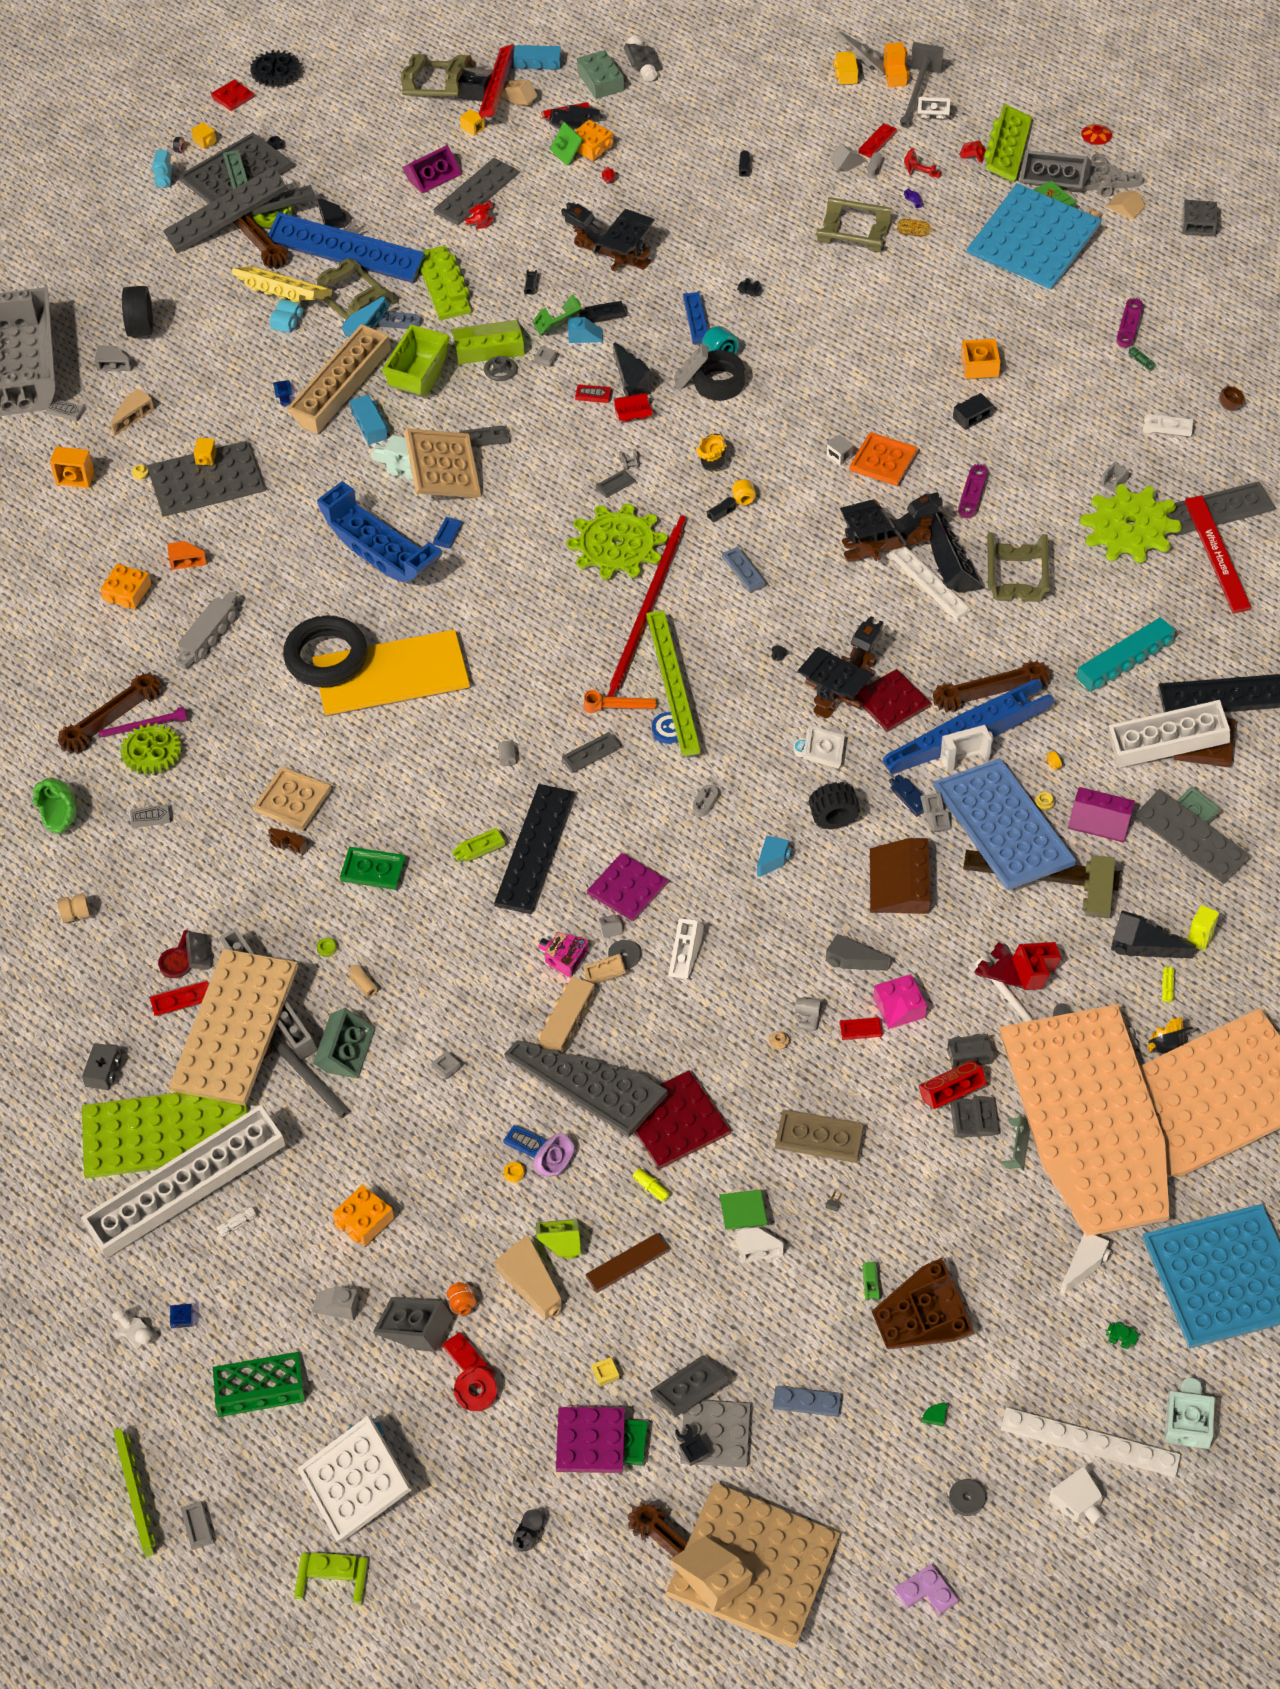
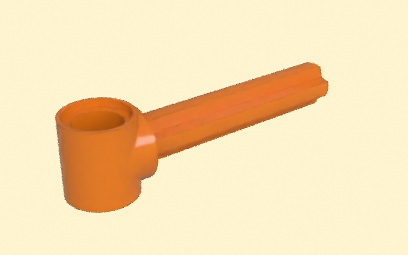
M589 690L584 695L583 708L588 713H595L601 710V708L655 709L656 699L602 697V694H599V692Z

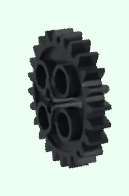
M272 50L271 53L266 51L265 55L260 54V57L256 56V60H252V64H250L252 78L255 79V82H259V85L264 83L265 87L268 85L279 87V84L285 86L286 82L290 84V80L295 81V77H298V73H300L298 58L295 55L291 56V52L286 54L285 50L280 53V50L277 52Z

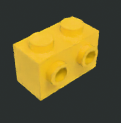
M852 51L836 52V59H833V68H836L835 78H838L839 85L856 84L858 81V68L855 54Z

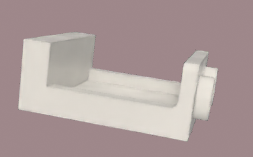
M985 725L942 737L940 759L947 773L954 771L955 761L981 754L985 762L989 761L990 754H992L991 743L993 742V735L990 731L988 732Z

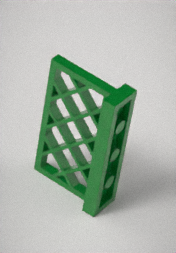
M299 1352L212 1367L214 1399L218 1417L305 1402ZM295 1359V1364L290 1369L283 1366L286 1361ZM266 1364L274 1366L269 1373L261 1370ZM243 1368H250L252 1370L247 1377L240 1374ZM278 1370L286 1373L280 1380L273 1377ZM227 1371L231 1375L225 1381L218 1377V1373ZM257 1373L264 1377L259 1384L251 1380ZM290 1376L298 1381V1383L285 1384ZM235 1377L242 1380L237 1388L230 1385ZM269 1380L276 1384L270 1388L263 1387ZM247 1384L254 1387L252 1391H241ZM225 1388L232 1391L230 1395L220 1396V1393Z

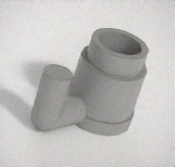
M797 997L795 1013L810 1017V1022L799 1021L798 1029L816 1030L822 999Z

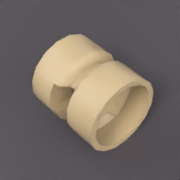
M85 893L76 894L72 900L68 896L57 899L63 923L74 921L76 916L79 919L90 917Z

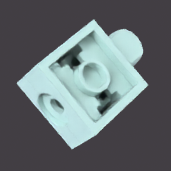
M392 435L386 446L377 444L374 447L371 457L374 461L386 463L387 473L393 476L406 477L410 480L413 479L405 438Z
M1187 1378L1182 1382L1180 1392L1170 1391L1166 1405L1164 1443L1209 1449L1213 1438L1215 1397L1203 1396L1201 1383L1197 1379Z

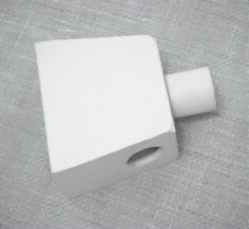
M1084 1467L1051 1489L1050 1501L1075 1522L1080 1521L1086 1516L1095 1525L1104 1517L1097 1509L1101 1505L1102 1494Z

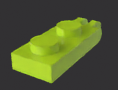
M494 828L459 843L457 848L452 850V854L457 862L463 860L468 862L505 846V841L497 828Z

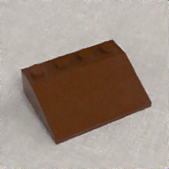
M906 838L870 848V913L929 914V838Z

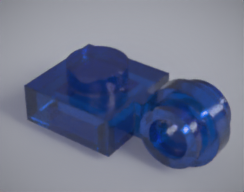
M290 380L273 382L275 396L280 399V404L284 405V407L291 404L290 396H292Z

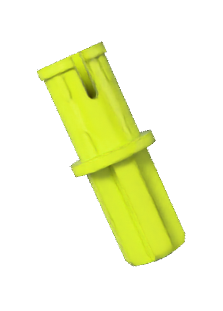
M639 1168L633 1174V1179L640 1183L647 1193L650 1191L660 1201L664 1202L669 1198L670 1192L662 1187L656 1178L649 1176L642 1168Z

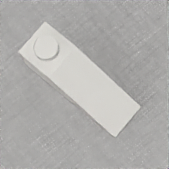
M679 918L669 977L689 979L701 945L704 925L699 921Z
M1084 1233L1062 1283L1061 1293H1067L1100 1268L1102 1261L1107 1262L1111 1251L1107 1249L1108 1240L1095 1235L1086 1236Z

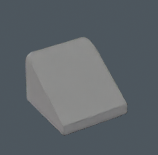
M618 915L599 918L604 938L623 934L622 924Z

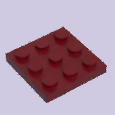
M897 669L862 688L854 698L863 703L862 708L886 732L891 731L931 707V702Z

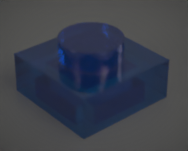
M192 1304L170 1305L171 1328L193 1327Z

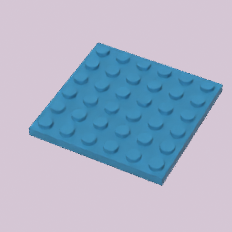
M1017 183L968 246L967 253L1052 290L1101 225L1102 219Z
M1262 1204L1143 1234L1142 1239L1189 1349L1280 1325V1242Z

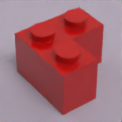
M1056 942L1019 944L1012 960L1024 990L1043 989L1050 975L1049 972L1055 971L1062 957Z

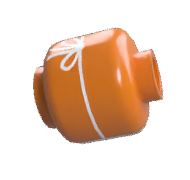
M463 1282L452 1284L445 1294L449 1309L454 1314L467 1315L476 1305V1299L471 1286Z

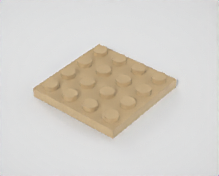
M410 428L404 431L416 494L469 498L480 497L481 492L468 433Z

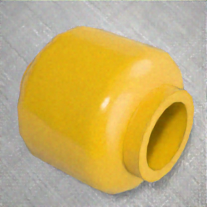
M741 479L733 484L731 491L737 504L748 505L754 501L756 493L751 481Z

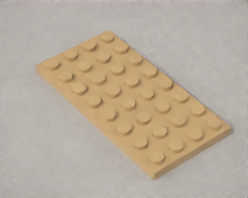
M228 949L222 950L171 1079L170 1091L246 1106L298 969L297 962Z

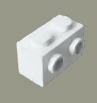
M919 97L917 115H921V118L936 116V119H946V116H949L950 98Z

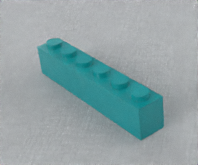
M1159 617L1079 666L1076 679L1090 692L1102 688L1106 682L1115 680L1124 671L1128 672L1135 664H1140L1148 656L1157 654L1164 646H1170L1174 641L1175 629Z

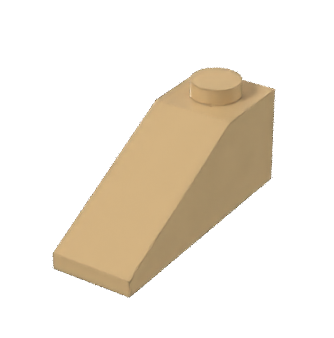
M530 80L505 81L501 97L517 105L524 104L527 106L533 103L537 94Z
M139 388L126 396L110 422L112 434L116 436L153 411L152 398Z

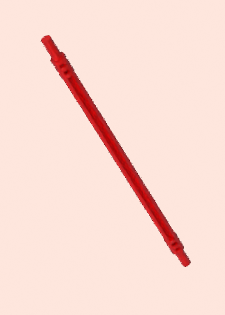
M680 515L677 525L673 527L609 684L610 689L607 697H615L617 690L621 687L646 625L647 613L652 610L682 536V528L686 521V516Z

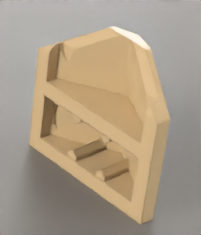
M1131 190L1118 193L1106 205V208L1134 220L1145 206L1140 194Z

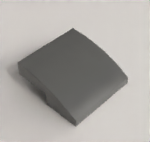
M974 1096L972 1100L957 1098L950 1102L954 1137L998 1135L999 1130L994 1097Z

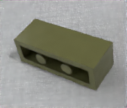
M1092 855L1091 860L1086 862V873H1089V880H1085L1084 891H1088L1087 898H1083L1082 910H1086L1085 916L1109 919L1115 857Z

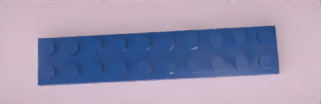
M278 212L268 234V238L274 244L281 243L286 248L339 263L347 258H352L364 270L414 283L426 256L422 251Z

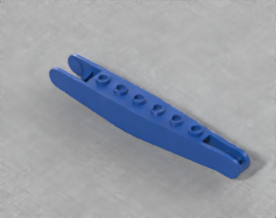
M1039 679L1032 680L952 718L902 747L891 751L883 758L882 762L890 774L894 775L906 769L940 758L942 737L944 735L985 725L988 732L990 731L993 737L1049 708L1054 703V697L1048 694L1028 702L1026 698L1037 693L1042 688V682Z

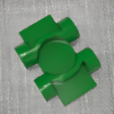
M1110 1322L1106 1332V1336H1109L1108 1342L1116 1344L1119 1340L1122 1342L1120 1346L1124 1349H1129L1130 1345L1134 1347L1139 1334L1135 1333L1136 1330L1133 1327L1127 1328L1120 1322L1115 1324Z

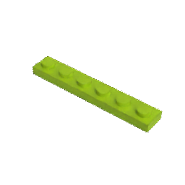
M122 1428L113 1430L141 1547L146 1558L154 1555L152 1547L156 1546L154 1534H149L147 1527L151 1526L149 1514H144L143 1511L146 1501L144 1494H139L138 1487L142 1485L139 1474H134L133 1467H137L134 1454L129 1455L128 1448L132 1447L129 1434L124 1435Z

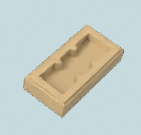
M620 954L583 966L587 982L594 985L626 974Z

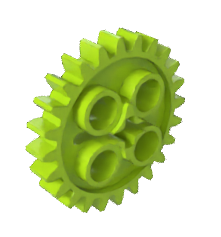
M147 723L146 728L140 725V730L133 728L134 733H127L128 738H123L124 743L120 745L122 761L126 767H130L132 772L137 770V774L144 771L145 776H147L148 772L155 775L157 770L159 773H162L163 768L169 770L168 765L174 766V760H179L178 755L181 754L182 748L176 731H171V727L165 729L164 724L158 727L157 723L153 727Z

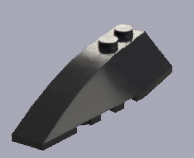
M939 510L938 513L932 514V521H930L932 525H929L931 531L930 542L935 562L939 568L937 571L943 577V584L948 589L952 588L956 592L982 589L984 586L971 559L967 560L964 556L967 552L957 542L959 539L950 530L952 527L943 512Z

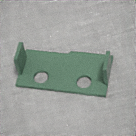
M1019 1113L1018 1118L1008 1119L1012 1126L1017 1127L1013 1152L1014 1160L1002 1161V1164L1007 1169L1020 1168L1024 1171L1030 1127L1022 1114Z

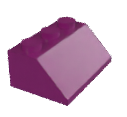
M448 145L402 167L408 181L421 193L462 174Z
M1079 787L1074 800L1068 829L1124 843L1135 800Z

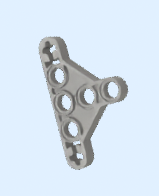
M1094 154L1091 157L1090 173L1086 181L1091 184H1085L1082 189L1065 187V189L1070 192L1097 190V187L1102 184L1101 181L1109 182V184H1112L1113 189L1139 187L1142 185L1143 176L1138 172L1126 173L1108 164L1104 155Z

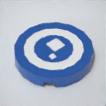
M664 712L656 716L652 722L654 738L664 744L678 743L671 713Z

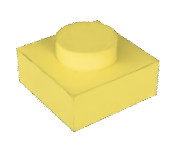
M611 1357L591 1364V1369L599 1387L619 1380L618 1371Z

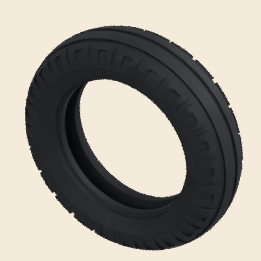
M323 615L307 619L303 623L301 622L289 633L284 644L283 657L287 669L298 681L313 687L326 688L341 685L354 678L365 664L368 648L365 636L353 622L338 616ZM321 636L342 638L351 647L348 656L343 661L328 667L312 666L301 658L300 653L306 643Z

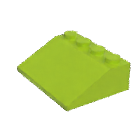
M517 320L451 329L458 365L488 361L496 356H506L509 358L524 356V343Z

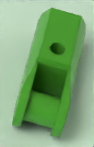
M865 1262L862 1265L865 1301H868V1298L879 1300L877 1265L875 1262ZM867 1287H875V1290H868Z

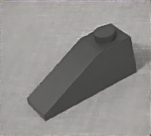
M839 934L835 936L826 950V961L833 967L882 971L889 969L890 957Z

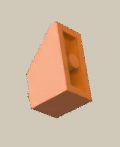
M186 541L167 543L171 570L207 565L204 551Z

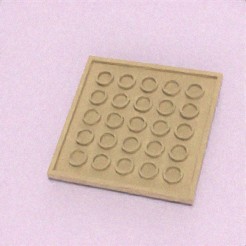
M714 1482L686 1548L706 1536L737 1556L753 1575L749 1588L713 1612L681 1574L675 1570L665 1596L795 1649L840 1533Z

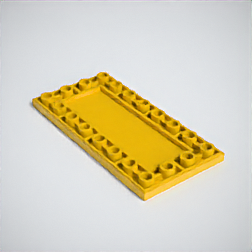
M454 629L367 646L368 651L365 664L354 678L338 686L319 687L326 716L470 688ZM350 650L313 656V664L317 667H328L338 664L348 656Z

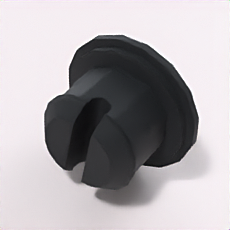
M779 645L773 646L771 649L773 660L777 658V661H781L782 657L787 654L784 647Z

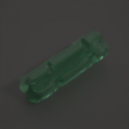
M1133 346L1129 349L1128 354L1132 358L1135 357L1134 359L1143 367L1145 366L1148 371L1155 369L1156 363L1139 351L1138 348Z

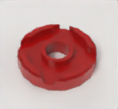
M471 1367L464 1370L457 1377L454 1384L456 1401L462 1408L469 1411H481L488 1408L494 1402L497 1395V1383L494 1376L488 1370L480 1367ZM473 1383L480 1384L482 1388L478 1396L472 1395L469 1391L470 1385Z

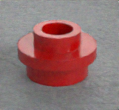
M605 167L602 171V179L606 183L613 182L615 178L614 170Z

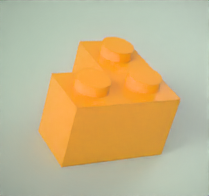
M903 42L885 43L883 66L888 87L906 86L907 80H909V71H906L907 63L905 61V58L908 57L907 48H904Z

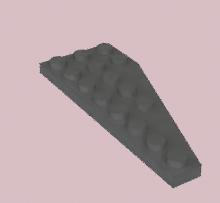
M519 1040L504 1053L507 1060L627 1137H630L668 1095L666 1089L636 1070L620 1069L613 1064L611 1066L604 1065L597 1060L570 1053L566 1055L554 1049L551 1051L542 1049L539 1045Z

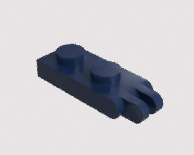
M899 774L895 776V779H889V783L892 785L890 789L916 817L923 814L924 810L920 797L923 794L908 778L903 779Z

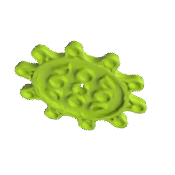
M1119 484L1115 489L1116 496L1112 498L1095 495L1091 500V504L1097 509V512L1083 514L1080 518L1081 525L1091 527L1094 530L1092 534L1086 537L1085 543L1091 547L1105 545L1108 549L1105 557L1109 561H1115L1121 554L1129 553L1133 556L1135 562L1143 563L1146 561V551L1148 549L1155 548L1161 552L1169 551L1171 545L1164 538L1165 535L1171 532H1180L1182 529L1180 521L1167 517L1169 513L1176 509L1175 502L1170 499L1162 502L1155 501L1153 498L1156 492L1152 486H1146L1142 492L1136 494L1129 492L1126 485ZM1127 520H1129V521H1134L1135 523H1134V524H1129V523H1126V522H1127Z
M632 504L622 505L621 510L617 513H611L605 506L598 505L594 509L595 519L588 521L578 518L574 520L573 526L581 532V535L566 541L569 550L583 552V555L576 560V564L580 569L597 566L600 568L599 574L601 578L609 580L615 571H625L630 578H636L640 574L639 564H658L661 560V555L655 552L653 547L665 544L668 536L663 532L657 533L651 530V527L657 522L656 515L647 514L644 517H636L633 514L634 506ZM614 541H621L620 543H617L616 545H615V543H613Z

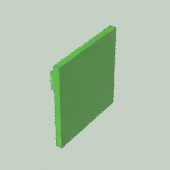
M563 122L550 150L564 164L569 166L583 138L566 122Z
M761 1189L719 1194L725 1230L767 1225Z

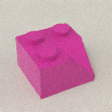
M912 974L874 985L873 999L888 1029L926 1017L927 1004Z

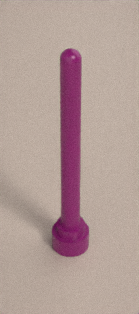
M183 706L174 710V713L100 730L98 735L100 737H107L131 731L133 728L140 729V725L147 727V723L152 726L155 723L160 724L172 720L180 722L188 720Z

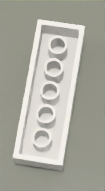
M1217 700L1109 725V738L1118 767L1121 768L1230 743V729L1221 702Z

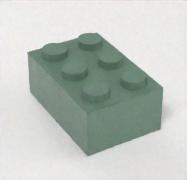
M605 50L577 58V73L595 99L624 91V76Z

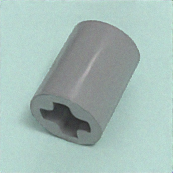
M511 741L499 743L500 764L502 766L514 765L516 763L514 744Z

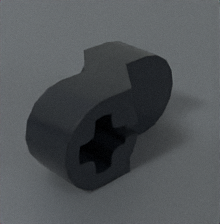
M532 1509L523 1515L513 1537V1546L518 1551L526 1552L534 1546L544 1523V1517L540 1511Z

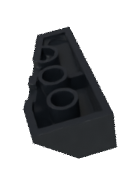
M616 342L613 343V355L625 396L643 393L651 394L650 369L641 359H635L634 354H627L624 347Z

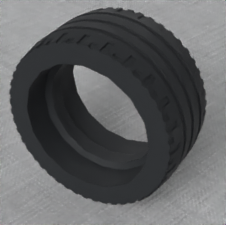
M148 286L123 287L122 313L127 336L152 335L153 312Z
M726 350L709 351L708 359L694 374V384L698 393L704 398L713 401H724L736 397L742 391L745 381L743 361L736 354ZM713 371H726L734 376L725 380H713L705 375Z

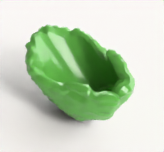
M49 777L42 780V782L36 783L33 788L32 802L35 807L39 808L45 828L55 834L63 833V831L70 828L71 823H75L77 815V803L71 788L66 782L54 777Z

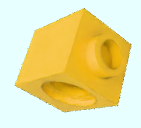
M197 437L193 452L196 465L213 466L217 452L215 439Z

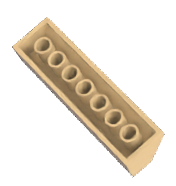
M361 324L287 407V411L304 429L318 434L391 350L389 335Z

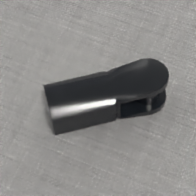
M744 150L740 152L739 176L748 177L750 158L749 152Z
M527 269L524 294L534 295L538 276L537 270L529 271Z
M727 497L720 504L706 511L707 518L715 522L726 514L735 511V498Z

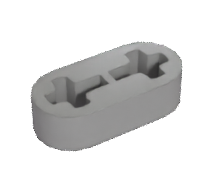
M706 785L700 790L693 802V813L696 816L704 817L712 809L718 798V790L715 786ZM710 792L713 793V794H710V795L708 796V798H706V794H709ZM704 803V808L698 809Z

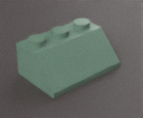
M347 1008L331 1013L313 1064L326 1073L357 1079L375 1028Z

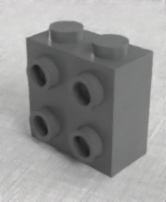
M1184 200L1182 234L1215 236L1217 228V202Z

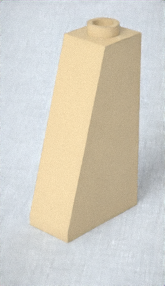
M526 1235L495 1260V1269L546 1321L550 1317L557 1316L561 1311V1298L535 1247Z

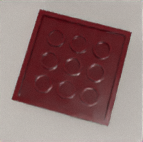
M690 1070L660 1084L661 1087L667 1090L668 1095L635 1131L638 1139L659 1170L731 1133V1130Z

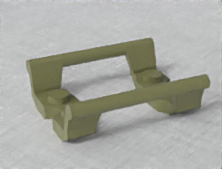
M412 54L409 59L410 65L406 66L401 73L402 95L460 96L458 80L464 68H476V62L472 60L471 55H457L451 61H431L427 54ZM423 67H447L445 70V90L417 89L414 79L418 77Z
M828 197L827 211L823 221V226L825 227L817 229V241L830 243L834 239L867 244L868 250L881 252L884 245L882 237L887 236L892 208ZM842 206L875 212L877 222L871 227L868 237L838 232L840 227L839 215Z
M347 258L340 262L339 267L336 269L329 268L323 271L317 278V285L329 288L328 285L336 284L356 272L372 286L354 297V300L348 306L347 312L329 296L322 299L345 320L353 313L381 297H385L393 305L398 302L392 296L391 291L376 282L352 258Z
M989 532L987 534L988 589L992 590L993 599L997 601H1012L1013 598L1018 597L1023 602L1041 601L1044 593L1050 590L1048 535L1042 534L1036 545L1022 544L1021 547L1014 548L1011 544L997 543L994 533ZM995 557L1005 561H1030L1041 557L1042 577L1038 587L1028 584H1004L997 586Z

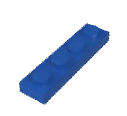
M699 292L684 293L683 302L692 344L702 343L703 337L708 330Z

